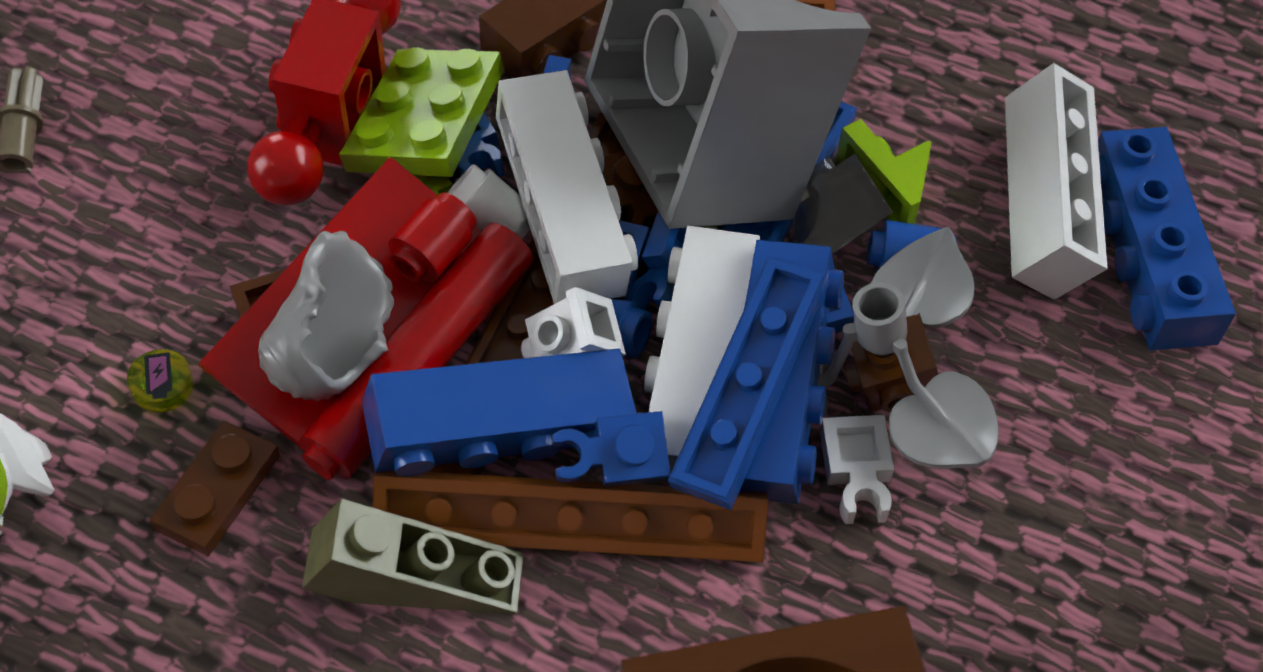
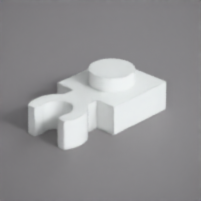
M885 416L823 418L819 432L827 484H846L839 507L843 522L845 524H853L856 515L855 502L861 500L868 501L874 505L878 522H886L892 498L887 487L881 482L891 481L894 466Z

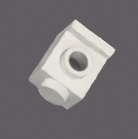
M574 287L565 292L567 298L525 319L529 337L524 339L521 345L524 358L619 348L622 357L626 355L612 299Z

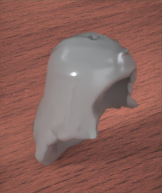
M323 231L319 233L310 245L304 258L301 273L295 287L260 338L258 348L260 368L267 374L268 380L283 392L290 393L294 399H312L316 402L322 399L329 400L334 394H340L347 389L368 366L384 352L389 351L385 335L382 331H384L383 324L389 320L390 312L394 306V299L390 293L393 289L392 281L385 275L382 265L372 258L362 245L349 239L346 232L330 233Z

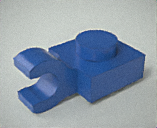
M660 212L657 213L641 256L649 270L629 287L626 293V300L639 302L641 309L645 311L651 300L654 301L658 308L662 300L672 301L675 284L668 283L670 255L673 247L683 248L687 228L669 229Z

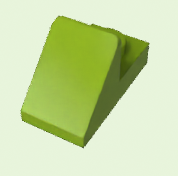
M862 119L843 127L836 157L837 164L886 220L915 224L932 142L930 140L895 157L888 143L882 137L876 136Z

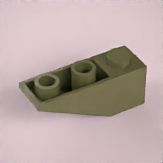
M341 498L312 528L302 589L356 604L516 614L518 610L523 552Z

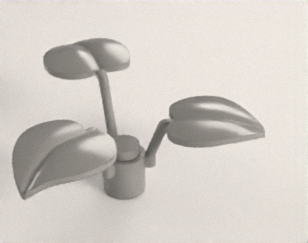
M949 227L932 232L900 250L880 267L871 284L862 287L856 293L852 304L855 323H848L843 326L844 337L831 365L825 373H823V365H820L817 384L818 386H829L835 382L855 341H858L864 349L873 354L887 355L894 352L897 355L907 385L914 395L901 399L893 407L889 418L890 436L895 447L908 460L918 465L938 469L980 467L992 459L998 444L997 416L991 399L985 390L970 377L954 371H945L936 375L924 388L917 377L908 352L906 341L908 332L907 316L920 313L925 328H941L960 319L973 303L974 280L972 272L962 256L954 234ZM826 395V401H825L824 416H825V414L827 413V410H828V399H827V395Z

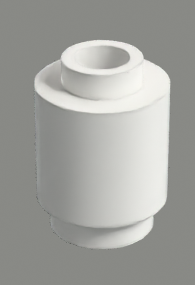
M473 164L448 191L449 194L459 198L470 208L476 218V226L480 230L490 222L499 223L515 232L521 239L530 230L520 195L490 169L483 172L478 166Z

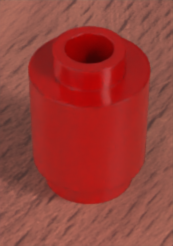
M442 192L435 199H426L388 242V247L392 254L390 260L393 267L403 277L412 282H419L420 280L429 283L435 282L472 240V230L477 224L473 212L463 201L449 193Z

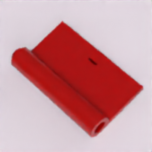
M392 157L387 159L321 230V232L328 231L330 233L346 232L349 239L362 245L368 254L382 265L385 275L392 281L393 289L390 293L394 299V306L390 312L389 320L383 324L384 331H382L385 335L389 351L384 352L368 366L342 393L334 394L329 400L322 399L318 402L312 399H294L290 393L283 392L268 380L267 374L260 368L258 354L260 338L295 287L301 273L304 258L310 245L317 238L316 236L199 362L200 368L305 451L302 454L305 463L327 480H332L336 474L341 478H351L371 454L362 406V398L371 374L445 367L533 263L534 257L530 248L515 232L499 223L490 222L482 230L477 226L474 227L472 230V240L435 282L429 283L422 280L412 282L403 277L391 263L390 258L392 254L389 250L388 242L426 199H435L438 195Z

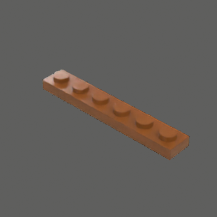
M395 470L376 472L373 483V508L503 547L764 562L768 510L767 492L739 491L732 510L675 490L670 486L625 484L603 487V482L576 481L565 483L556 479L442 472L399 476L395 473Z

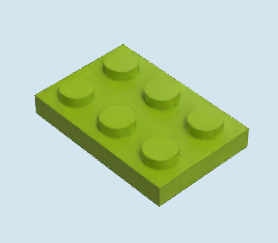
M418 47L398 49L339 154L345 172L375 173L389 157H392L412 175L452 177L503 74L504 66L500 52L476 51L473 49H461L458 51L425 50Z

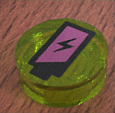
M157 349L142 354L131 364L127 373V385L133 400L139 407L149 412L162 413L174 410L186 402L193 390L194 381L188 362L182 355L172 350Z

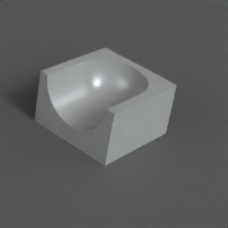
M607 0L584 81L669 229L687 228V225L700 227L792 220L871 27L860 13L822 9L796 0Z

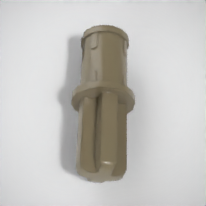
M26 66L23 69L13 68L9 72L4 106L0 108V171L5 173L30 172L31 168L33 169L36 133L43 127L44 119L42 114L39 113L43 79L40 75L36 74V69L30 66Z

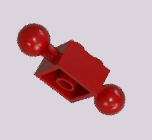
M312 0L304 17L295 20L290 33V44L283 58L276 59L272 64L268 79L269 91L275 95L278 109L276 125L280 131H275L262 137L253 146L247 161L249 181L256 193L263 199L281 206L302 203L309 199L319 188L324 172L323 161L343 166L339 154L386 71L382 35L388 32L398 20L401 0Z

